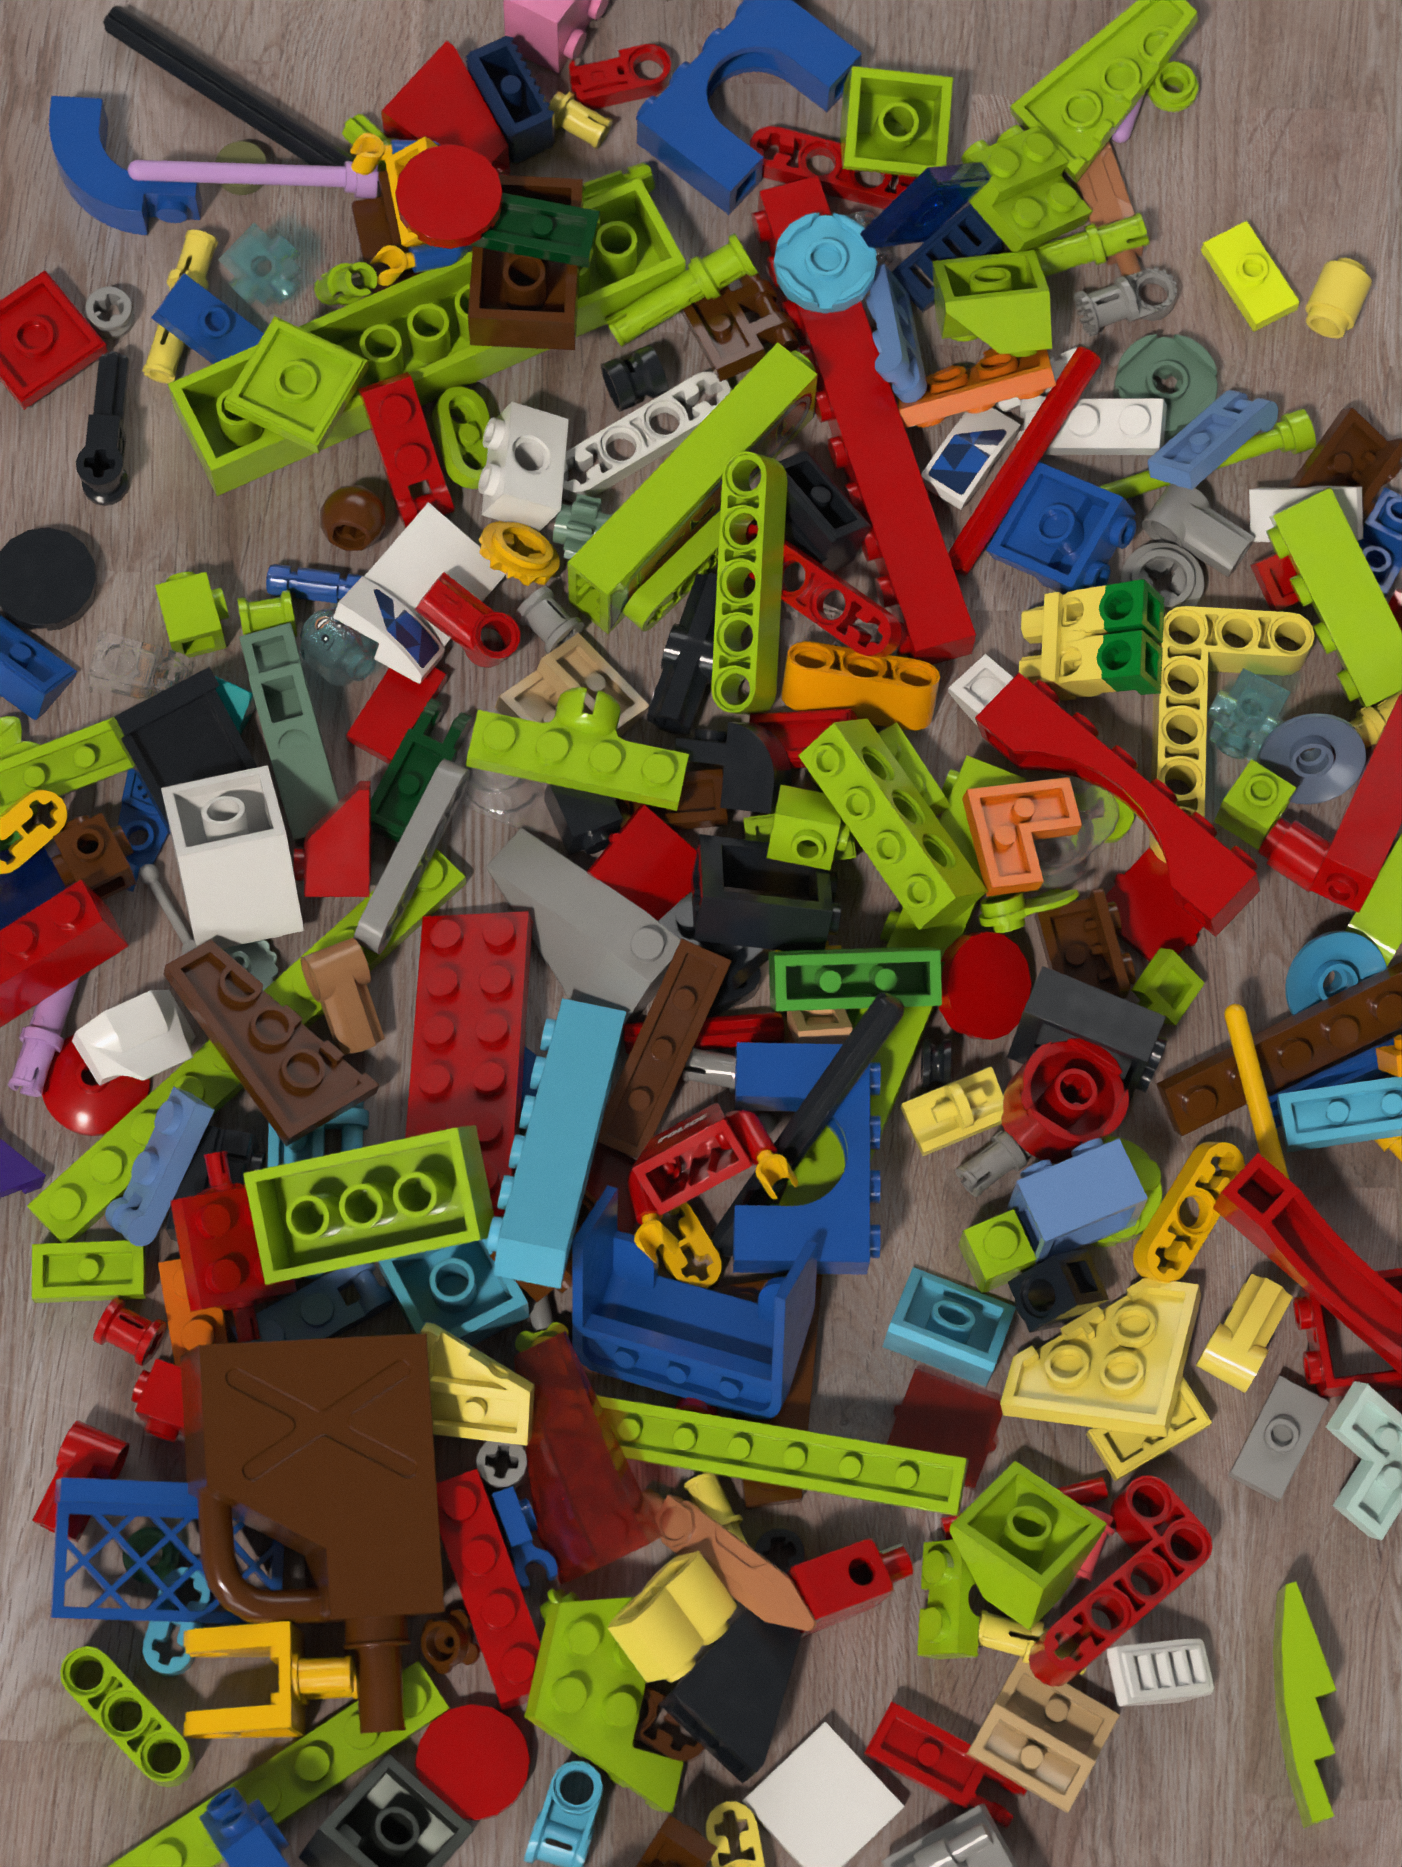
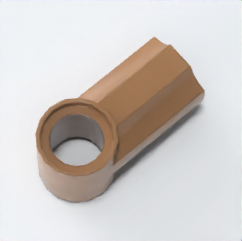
M354 938L301 957V968L305 981L314 999L321 1003L335 1047L346 1055L372 1048L385 1039L367 986L371 982L369 966L360 945Z

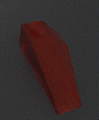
M566 1331L515 1355L516 1373L535 1384L532 1438L528 1445H525L533 1510L538 1526L536 1533L544 1550L549 1552L556 1560L558 1567L557 1578L560 1585L654 1542L662 1537V1534Z

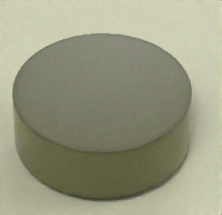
M237 141L226 145L218 153L215 161L223 163L267 164L262 150L255 144L246 141ZM220 183L226 191L235 195L252 194L263 186L257 184Z

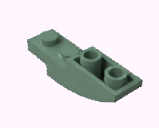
M291 623L243 635L239 639L272 767L293 840L296 844L305 841L306 833L339 802L294 631Z

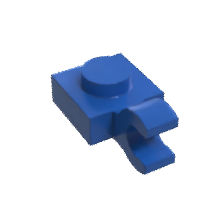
M513 1486L492 1493L490 1505L508 1555L511 1557L521 1591L529 1589L530 1584L525 1569L533 1563L540 1564L545 1568L549 1581L555 1580L558 1574L556 1560L549 1552L538 1549L532 1544L531 1532L538 1530V1526L528 1499L524 1498L518 1501Z

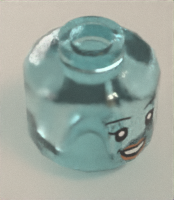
M337 607L322 609L310 616L301 629L300 652L302 659L334 686H346L355 681L364 680L372 673L376 666L377 660L374 657L379 645L378 642L334 619Z

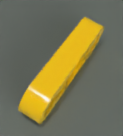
M1204 1142L1193 1150L1135 1245L1133 1262L1136 1271L1141 1277L1170 1283L1171 1281H1178L1187 1272L1220 1217V1214L1213 1209L1220 1193L1245 1167L1244 1157L1235 1145L1227 1142ZM1213 1157H1220L1218 1166L1223 1170L1221 1176H1213L1216 1170L1214 1165L1211 1164ZM1196 1183H1205L1202 1188L1195 1185ZM1191 1196L1198 1204L1199 1215L1192 1226L1186 1227L1180 1219L1179 1210L1182 1202ZM1177 1235L1183 1237L1182 1241H1175L1174 1239ZM1158 1247L1165 1248L1163 1256L1168 1260L1165 1267L1158 1266L1160 1258L1155 1254Z

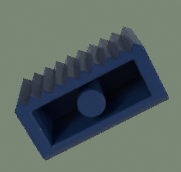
M504 36L469 52L466 55V63L468 64L466 67L508 143L511 162L519 163L552 148L555 143L554 111L550 110V103L546 102L545 95L541 94V87L536 85V78L532 77V70L527 69V62L523 61V54L518 53V46L514 45V38Z

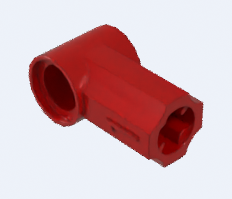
M445 572L438 577L414 609L464 648L466 656L471 662L480 667L491 668L499 665L517 649L520 643V630L511 616L503 612L493 611ZM490 628L499 633L503 641L501 651H491L482 644V629Z
M77 1420L71 1426L62 1442L56 1460L58 1469L32 1521L55 1534L56 1480L59 1478L116 1480L127 1459L130 1443ZM69 1514V1540L79 1542L91 1515Z

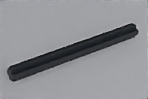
M122 6L112 7L105 16L103 24L108 34L308 164L315 166H344L345 161H354L355 158Z
M882 992L876 996L775 1141L776 1154L786 1158L793 1172L903 1017L904 1004L891 994ZM755 1171L711 1233V1242L716 1250L725 1257L733 1256L735 1205L770 1206L774 1200L765 1191ZM782 1178L775 1182L772 1189L776 1196L789 1178Z

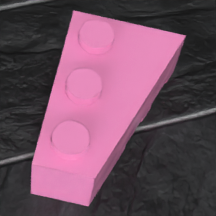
M503 0L505 36L514 38V45L518 46V53L523 54V58L560 74L568 58L575 60L580 54L586 40L585 30L592 19L598 21L602 17L609 0Z

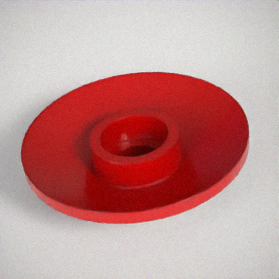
M74 1035L64 1040L61 1052L56 1051L54 1053L43 1086L42 1097L49 1113L64 1128L80 1135L103 1136L149 1095L151 1078L142 1081L134 1077L120 1076L100 1086L99 1084H85L83 1079L89 1068L72 1042Z

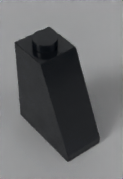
M748 1608L739 1615L724 1635L709 1648L695 1666L659 1703L670 1716L742 1784L756 1774L765 1763L802 1633L796 1628L763 1621Z

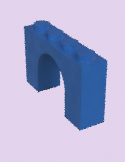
M743 0L736 10L735 18L724 30L719 27L708 36L702 47V52L691 64L686 61L676 69L669 81V86L658 98L653 95L642 104L636 115L637 144L726 214L730 215L762 181L763 156L716 119L708 104L713 92L723 82L733 76L748 72H763L785 80L825 112H828L843 96L844 83L851 67H861L862 53L793 0Z
M737 1042L735 1056V1110L796 1112L843 1044ZM870 1062L826 1125L837 1137L843 1150L845 1170L842 1177L828 1194L819 1200L800 1206L735 1205L733 1218V1272L789 1273L807 1240L818 1243L816 1274L867 1275L870 1258H880V1225L870 1224V1203H880L881 1189L880 1170H870V1149H880V1116H870V1095L880 1096V1062Z

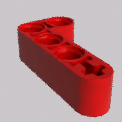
M1147 1475L1134 1479L1111 1504L1109 1515L1114 1518L1112 1526L1134 1551L1135 1555L1052 1625L1030 1649L1028 1658L1030 1669L1034 1676L1043 1684L1052 1687L1063 1686L1073 1680L1190 1578L1211 1556L1213 1544L1209 1532L1168 1484L1160 1478ZM1132 1499L1144 1502L1150 1509L1151 1517L1148 1518L1139 1514L1133 1506ZM1170 1542L1182 1545L1188 1553L1189 1561L1179 1559L1173 1553ZM1131 1575L1141 1577L1146 1581L1150 1589V1595L1142 1594L1135 1589L1132 1584ZM1091 1609L1102 1611L1107 1615L1110 1620L1111 1629L1107 1630L1098 1626L1092 1618ZM1070 1638H1073L1079 1646L1068 1657H1065L1063 1660L1059 1659L1054 1651H1057Z

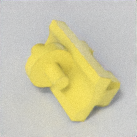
M991 1066L901 1104V1110L922 1156H926L1002 1124L1004 1095Z

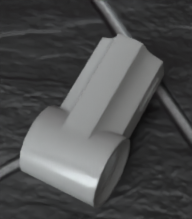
M1171 483L1142 521L1144 531L1155 542L1171 543L1179 548L1182 547L1227 577L1238 567L1255 538L1210 509L1208 500L1198 489L1194 488L1191 490Z

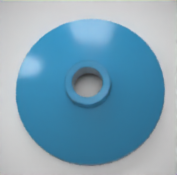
M1350 931L1327 932L1309 941L1293 959L1286 977L1285 994L1292 1015L1386 970V963L1381 952L1370 940ZM1331 971H1334L1335 977L1333 982L1329 986L1323 987L1326 976Z

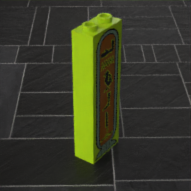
M778 342L567 562L570 604L607 634L625 617L623 610L632 595L715 514L721 511L722 474L729 458L738 452L748 451L775 459L813 419L818 374L807 357L798 351L789 352ZM759 466L751 472L749 485L761 474Z

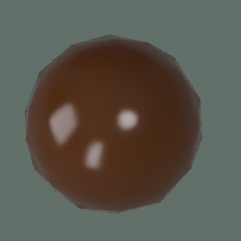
M342 486L329 494L320 509V526L331 544L345 551H363L376 543L385 529V509L378 496L363 486Z

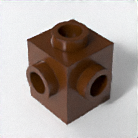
M102 812L93 817L89 815L79 816L66 823L61 833L53 836L60 854L52 857L51 860L65 887L82 879L103 901L137 884L131 867L125 858L134 853L121 826L117 825L110 829Z

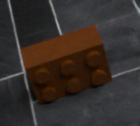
M499 175L502 193L584 208L583 179ZM473 246L468 308L470 345L575 350L580 266Z

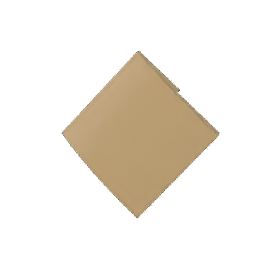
M577 633L542 657L536 671L499 695L495 708L502 715L540 723L550 722L555 716L560 695L568 689L584 687L587 688L583 713L592 715L599 690L612 696L620 706L621 713L617 734L618 737H621L648 711L649 704Z
M1020 1657L982 1724L967 1755L1068 1813L1120 1714L1068 1684L1055 1687L1043 1684L1034 1676L1030 1665L1022 1662L1023 1658Z

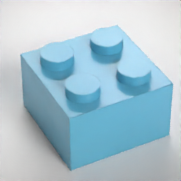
M488 1238L378 1261L380 1272L413 1334H421V1329L426 1322L435 1323L467 1344L474 1346L529 1317L528 1302L518 1283L514 1279L493 1275L495 1261L490 1257L493 1251L486 1250Z

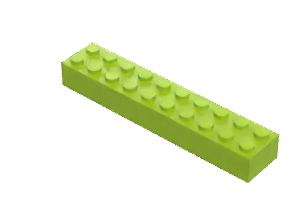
M637 178L584 202V208L600 211V223L590 267L580 266L576 337L606 325V317L624 309L637 299L679 276L686 269V261L641 178ZM472 251L468 252L460 261L453 265L422 272L299 326L301 329L368 360L369 368L321 450L371 429L359 394V388L408 372L412 377L420 405L423 406L440 398L449 388L466 387L549 350L470 345L468 308ZM257 345L168 384L174 411L217 496L316 453L225 409L224 400Z

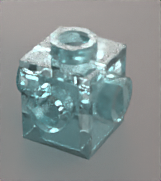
M255 223L218 259L235 276L228 284L250 306L257 299L266 307L273 301L280 306L301 285L296 277L303 270L294 262L300 253L279 232L270 239ZM266 261L271 262L272 268L270 273L263 277L258 276L257 269L259 265Z
M1243 668L1230 693L1220 689L1207 713V718L1214 721L1208 739L1215 742L1216 747L1231 758L1238 760L1246 758L1256 761L1268 735L1285 722L1279 717L1291 692Z

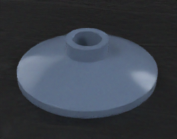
M1313 713L1292 718L1275 728L1265 739L1260 749L1258 763L1297 788L1290 801L1291 803L1318 804L1342 795L1356 783L1365 766L1366 750L1360 733L1349 722L1334 715ZM1310 748H1315V749H1313V750H1311V751H1305V750L1310 749Z

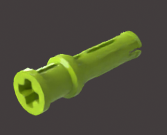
M735 233L728 237L729 243L704 258L695 256L690 259L691 262L687 264L688 270L637 299L624 309L606 317L605 320L620 346H625L649 329L651 330L704 297L707 300L711 298L715 300L721 296V289L746 274L751 277L758 274Z

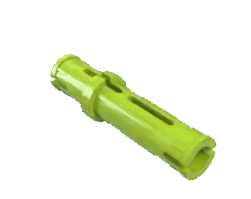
M1137 213L1134 216L1096 227L1095 223L1084 226V232L1055 240L1030 250H1035L1044 277L1093 261L1096 265L1106 263V257L1143 245H1149V239L1146 235L1147 231L1141 213Z

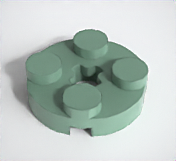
M1154 334L1137 340L1122 355L1117 368L1113 396L1114 399H1164L1167 405L1164 440H1168L1177 435L1216 400L1218 390L1217 369L1209 352L1195 340L1177 334L1174 335V338H1157L1158 334ZM1157 376L1164 380L1170 376L1176 378L1177 382L1174 387L1176 392L1169 394L1158 391L1154 378Z

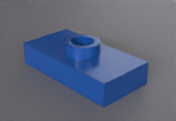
M185 273L178 278L151 316V319L211 364L258 345L264 334Z

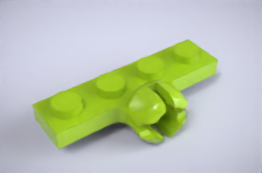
M578 687L566 690L558 699L554 718L550 722L545 723L483 710L477 711L467 755V767L675 811L678 809L689 754L625 741L618 737L617 727L621 713L620 706L612 696L598 690L593 714L591 715L583 713L587 688Z

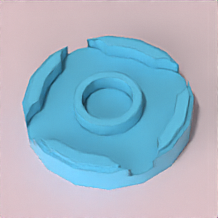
M819 212L806 214L789 224L778 239L773 266L777 284L789 300L805 310L825 314L844 311L864 298L873 286L877 259L874 241L862 225L846 215L833 213V216H819Z

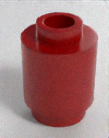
M1281 817L1263 841L1258 853L1268 859L1267 866L1307 892H1310L1309 889L1331 842L1297 820L1290 823Z

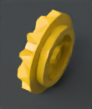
M492 522L484 528L479 538L481 543L479 553L483 558L490 560V568L492 570H501L505 573L507 580L513 577L519 579L526 586H529L532 582L545 585L551 577L556 575L559 569L560 558L556 549L541 533L527 525L516 522Z

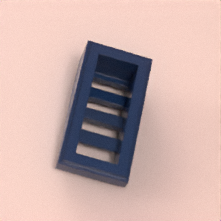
M971 204L953 216L891 271L908 292L911 301L922 313L935 304L934 286L928 290L914 272L920 268L933 282L932 258L936 256L939 260L956 259V255L948 248L951 244H954L965 257L1001 254L1002 239ZM965 234H967L977 244L978 247H976V245Z

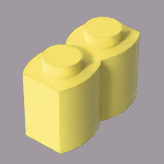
M696 1551L676 1556L664 1565L649 1580L643 1591L624 1606L613 1618L608 1626V1630L646 1682L662 1679L673 1682L686 1675L695 1666L696 1660L694 1656L702 1645L705 1646L713 1643L729 1629L730 1624L727 1620L736 1610L737 1603L702 1554Z

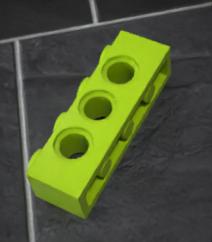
M867 718L834 722L798 755L919 930L952 923L988 892Z

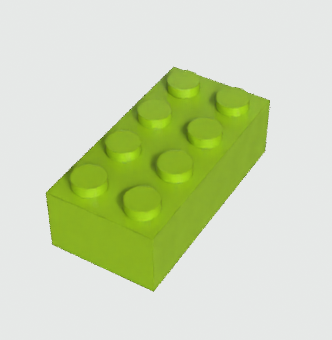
M476 1125L451 1128L243 1173L265 1285L487 1239L494 1216Z

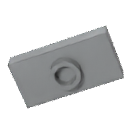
M1279 1376L1228 1476L1279 1502L1329 1401Z

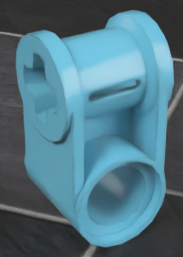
M572 1761L565 1763L556 1770L551 1780L543 1809L539 1811L526 1850L525 1862L533 1864L538 1859L559 1867H584L595 1828L593 1826L604 1790L601 1777L593 1766L582 1761ZM575 1772L588 1775L594 1784L591 1798L580 1805H572L566 1802L561 1794V1785L564 1779ZM548 1839L572 1846L573 1849L569 1851L547 1844L546 1841Z

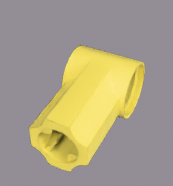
M1251 1274L1231 1306L1232 1309L1224 1324L1219 1323L1196 1366L1246 1393L1269 1350L1266 1349V1346L1293 1296L1288 1294L1281 1285L1274 1281Z

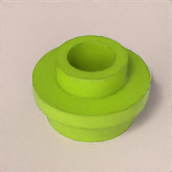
M1176 61L1167 62L1148 87V96L1154 105L1164 111H1182L1191 106L1195 101L1198 93V81L1193 71L1187 65ZM1169 85L1175 86L1180 90V93L1168 92L1164 87Z

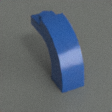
M51 96L49 133L58 169L70 195L88 214L112 228L148 236L150 217L158 218L168 223H181L186 219H201L202 198L198 183L136 181L129 176L127 170L121 168L106 154L109 123L102 98Z

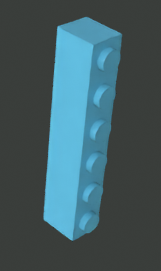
M562 998L557 1020L546 1019L540 1050L548 1051L547 1057L536 1056L530 1088L538 1091L536 1097L525 1096L519 1128L527 1129L526 1136L515 1134L509 1159V1168L516 1169L515 1177L504 1175L498 1200V1208L505 1210L504 1218L493 1216L486 1250L496 1252L493 1272L495 1276L561 1289L620 1053L626 1011Z

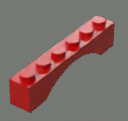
M1018 673L975 717L981 736L1019 769L1046 770L1074 776L1103 788L1126 804L1148 827L1161 848L1169 869L1170 883L1176 904L1216 937L1260 892L1258 877L1255 872L1258 869L1257 864L1241 848L1233 846L1229 850L1215 838L1218 835L1216 829L1202 815L1193 812L1189 816L1175 804L1178 801L1176 795L1163 782L1156 778L1148 782L1135 771L1138 768V764L1124 749L1118 745L1109 749L1096 738L1099 732L1086 717L1078 712L1070 716L1058 705L1061 702L1060 698L1047 684L1039 679L1033 684L1021 673Z
M1257 1153L1223 1189L1213 1209L1402 1375V1294L1377 1274L1336 1234L1294 1183L1262 1155Z

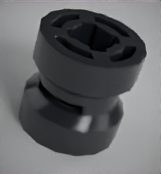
M651 345L635 350L632 357L624 361L615 358L601 364L605 386L619 412L635 406L639 398L648 396L653 399L669 391L665 372Z

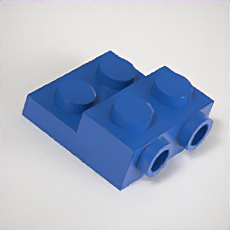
M1038 462L1014 500L986 551L993 559L1036 577L1043 586L1061 594L1074 590L1107 585L1111 572L1108 562L1116 548H1126L1134 537L1136 521L1133 518L1136 513L1124 497Z
M231 1787L217 1794L207 1805V1811L199 1816L206 1831L229 1867H290L281 1851L289 1846V1843L258 1798L248 1805L235 1787Z

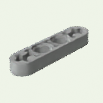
M443 759L438 765L359 920L354 939L360 946L377 954L382 953L387 946L463 796L470 776L469 769L446 759Z

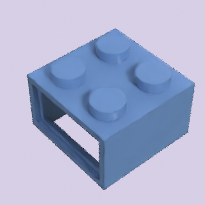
M1101 1138L1090 1140L1071 1151L1073 1158L1053 1165L1050 1159L1043 1160L1020 1172L1022 1179L1016 1181L1007 1209L1008 1211L1014 1209L1037 1258L1034 1266L1055 1254L1078 1250L1136 1225L1148 1198L1120 1138L1106 1144L1103 1143Z

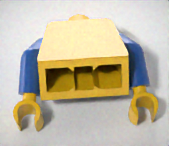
M364 133L356 139L350 150V153L358 154L351 164V169L361 175L371 174L380 160L385 161L401 243L409 248V252L404 253L394 245H387L371 260L370 264L381 262L391 268L381 272L377 277V284L381 286L392 285L405 269L412 268L415 273L453 265L473 249V246L470 245L453 249L429 246L419 240L418 235L411 232L409 228L407 229L400 220L395 196L399 174L412 157L427 148L441 145L427 137L419 140H391L390 145H384L382 140L376 135Z

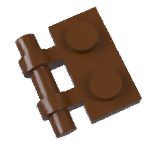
M759 273L753 277L748 274L741 277L740 282L743 286L731 292L729 286H726L720 290L721 296L715 300L713 298L707 300L704 297L681 310L685 321L719 382L753 368L765 356L762 346L764 344L771 343L775 345L778 342L789 352L796 351L799 347V343L794 336L795 325L788 313L780 311L776 304V292L769 281L762 280ZM749 311L758 313L761 319L749 323L744 313Z

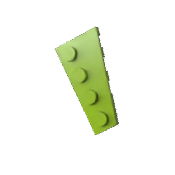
M1137 0L1010 106L1011 115L1025 130L1035 126L1042 130L1069 161L1064 171L1077 183L1198 22L1197 11L1186 0Z

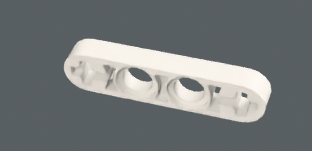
M714 372L696 374L566 451L562 497L571 502H576L577 494L595 497L677 448L731 392L728 381L719 382ZM704 390L708 395H713L717 392L716 405L711 406L707 401L696 405L699 401V391ZM691 407H693V408H692V419H693V420L690 421V420L688 419V415H687L686 410H688V409H690ZM668 413L678 420L679 426L673 433L661 435L651 429L649 423L655 415ZM625 439L635 446L636 451L630 459L617 461L607 454V446L614 440ZM593 453H597L600 465L606 472H601L599 464L592 467ZM574 467L579 473L589 469L586 472V483L580 484L576 479L567 482L568 469Z

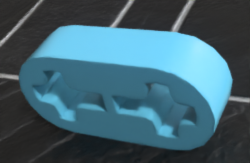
M188 1567L172 1570L163 1579L164 1584L169 1587ZM196 1570L187 1580L194 1581V1589L201 1594L199 1602L189 1601L186 1606L189 1611H202L212 1601L213 1593L208 1588L206 1580ZM186 1581L183 1584H181L178 1588H183ZM167 1598L156 1608V1610H177ZM149 1621L143 1642L145 1661L154 1672L165 1677H175L185 1673L192 1666L196 1657H190V1654L184 1653L183 1657H172L169 1665H163L162 1656L154 1650L157 1642L166 1643L174 1625L180 1627L177 1643L185 1649L183 1647V1632L204 1628L206 1623Z

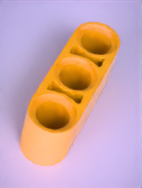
M804 641L792 645L787 652L781 697L788 707L797 711L852 709L857 715L856 720L867 718L871 724L886 727L897 722L903 730L916 731L928 727L932 722L940 674L933 665L917 659L894 655L874 658L861 655L847 647Z

